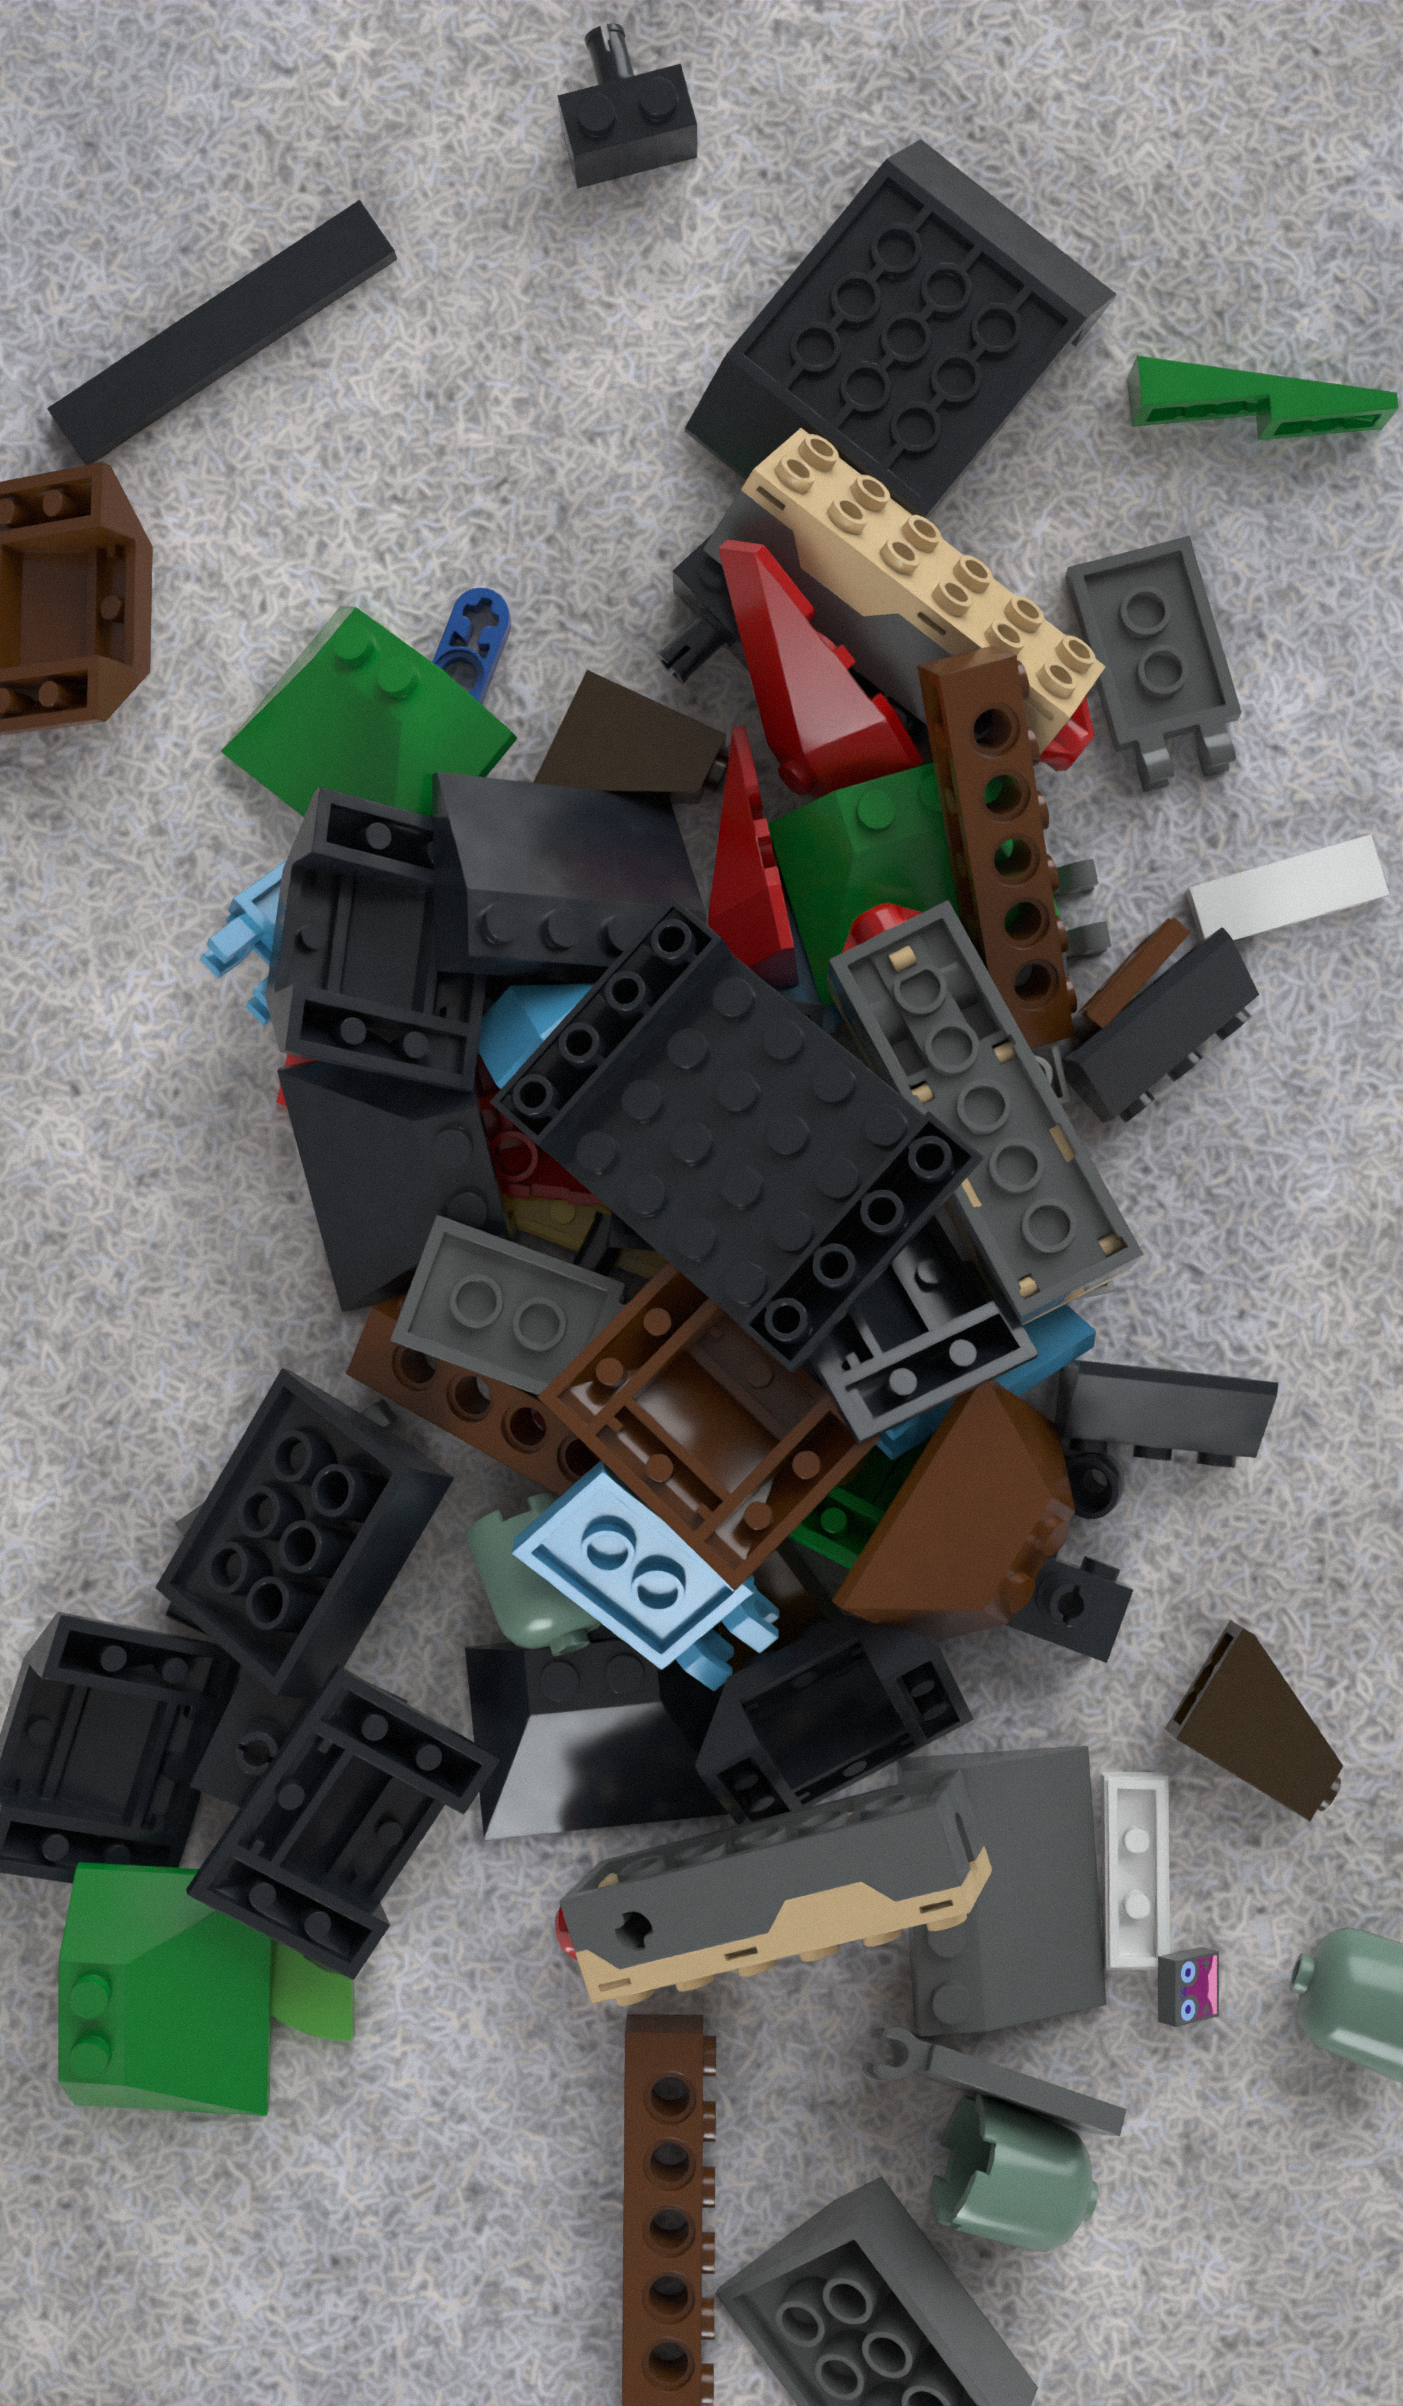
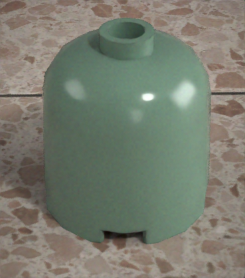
M548 1492L527 1498L530 1511L503 1521L500 1510H496L474 1522L465 1531V1535L497 1624L503 1635L517 1646L531 1649L550 1647L553 1656H561L589 1645L590 1640L587 1633L598 1628L602 1623L512 1554L515 1537L560 1498L557 1494Z
M1345 1927L1334 1930L1319 1941L1312 1956L1300 1953L1293 1968L1289 1989L1300 1994L1298 2016L1301 2026L1312 2043L1323 2050L1403 2084V1943L1362 1929Z
M977 2094L976 2099L964 2096L951 2114L940 2142L941 2146L951 2149L945 2178L934 2175L932 2179V2210L935 2220L955 2230L1030 2251L1047 2252L1066 2244L1077 2231L1082 2221L1086 2222L1091 2218L1098 2198V2187L1092 2178L1090 2155L1077 2133L1065 2126L981 2094Z

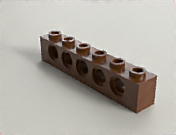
M994 646L917 665L960 922L1030 1049L1074 1037L1071 1014L1077 1011V997L1073 984L1065 976L1062 954L1068 951V937L1062 920L1055 912L1053 892H1056L1059 888V877L1052 857L1046 853L1043 830L1049 827V812L1042 793L1037 790L1033 766L1038 765L1040 753L1036 736L1033 730L1027 726L1023 701L1028 700L1030 694L1026 670L1023 664L1017 660L1015 654ZM990 709L993 717L991 728L984 737L975 740L973 734L975 721L980 714ZM1001 775L1003 786L999 796L994 801L985 804L984 791L987 784L996 776ZM1012 839L1013 848L1010 857L1006 862L995 867L994 857L997 849L1005 841ZM1022 902L1020 918L1015 924L1005 928L1004 921L1007 912L1014 905ZM1032 964L1029 979L1022 986L1014 988L1015 978L1019 971L1025 966Z
M400 1294L372 1307L346 1372L348 1376L560 1497L599 1462L589 1454L587 1446L537 1398L539 1395L434 1357L436 1364L434 1369L426 1361L424 1353L390 1341L407 1294ZM477 1378L483 1380L488 1386L490 1400L480 1392ZM532 1408L537 1410L544 1418L546 1431L540 1429L535 1424L531 1414Z
M627 2014L622 2406H714V2363H701V2340H714V2298L702 2297V2274H715V2232H702V2208H715V2166H702L703 2142H716V2101H703V2076L716 2077V2036H703V2015ZM676 2077L686 2084L688 2090L678 2099L667 2100L660 2097L654 2091L653 2086L662 2078ZM674 2143L681 2146L687 2152V2156L677 2164L667 2165L658 2161L653 2152L662 2144ZM672 2209L684 2215L686 2222L677 2229L666 2230L659 2227L654 2222L653 2217L660 2211ZM663 2276H674L683 2281L686 2286L677 2294L665 2295L658 2292L654 2288L653 2283ZM671 2342L679 2345L685 2352L677 2359L664 2360L656 2356L652 2350L659 2344Z

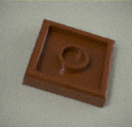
M1173 917L1172 919L1167 918L1150 932L1072 1018L1074 1035L1082 1042H1086L1112 1021L1186 939L1191 931Z

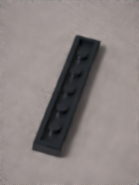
M358 200L48 407L47 410L84 464H92L396 261L395 250L363 203Z

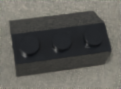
M1221 927L1198 943L1127 1003L1105 1027L1088 1041L1081 1042L1061 1059L1066 1081L1102 1123L1114 1119L1117 1115L1125 1123L1131 1120L1155 1099L1148 1089L1166 1074L1173 1082L1178 1080L1203 1058L1196 1049L1214 1033L1223 1041L1252 1017L1244 1007L1259 996V993L1229 933Z
M1072 1360V1362L1060 1369L1055 1424L1058 1426L1061 1437L1070 1438L1069 1450L1108 1454L1109 1442L1134 1445V1457L1171 1461L1172 1450L1178 1449L1196 1451V1463L1235 1468L1236 1456L1256 1458L1277 1398L1278 1382Z

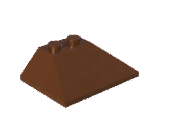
M104 462L0 482V736L106 722L150 673L153 546L111 465Z
M669 1261L537 1397L734 1591L755 1572L880 1440L876 1436L857 1445L829 1393L801 1366L794 1373L790 1372Z
M994 1379L956 1397L832 1602L842 1609L875 1624L880 1623L930 1636L936 1642L1007 1624L1013 1613L1019 1612L1029 1602L1035 1589L1034 1579L1047 1557L1057 1553L1065 1543L1070 1529L1069 1521L1075 1513L1058 1426Z

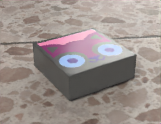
M1198 1947L1158 1956V2022L1178 2027L1218 2017L1219 1951Z

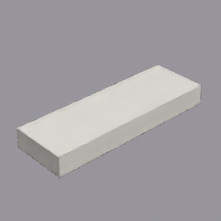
M1371 834L1189 887L1185 891L1200 942L1221 927L1236 942L1379 900L1390 895Z
M1101 1772L1102 1940L1105 1970H1158V1956L1170 1954L1168 1775L1165 1772Z

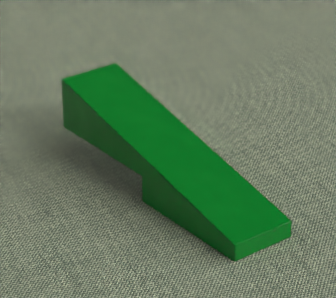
M1138 355L1127 377L1132 427L1256 416L1258 440L1380 430L1384 428L1399 409L1397 392Z

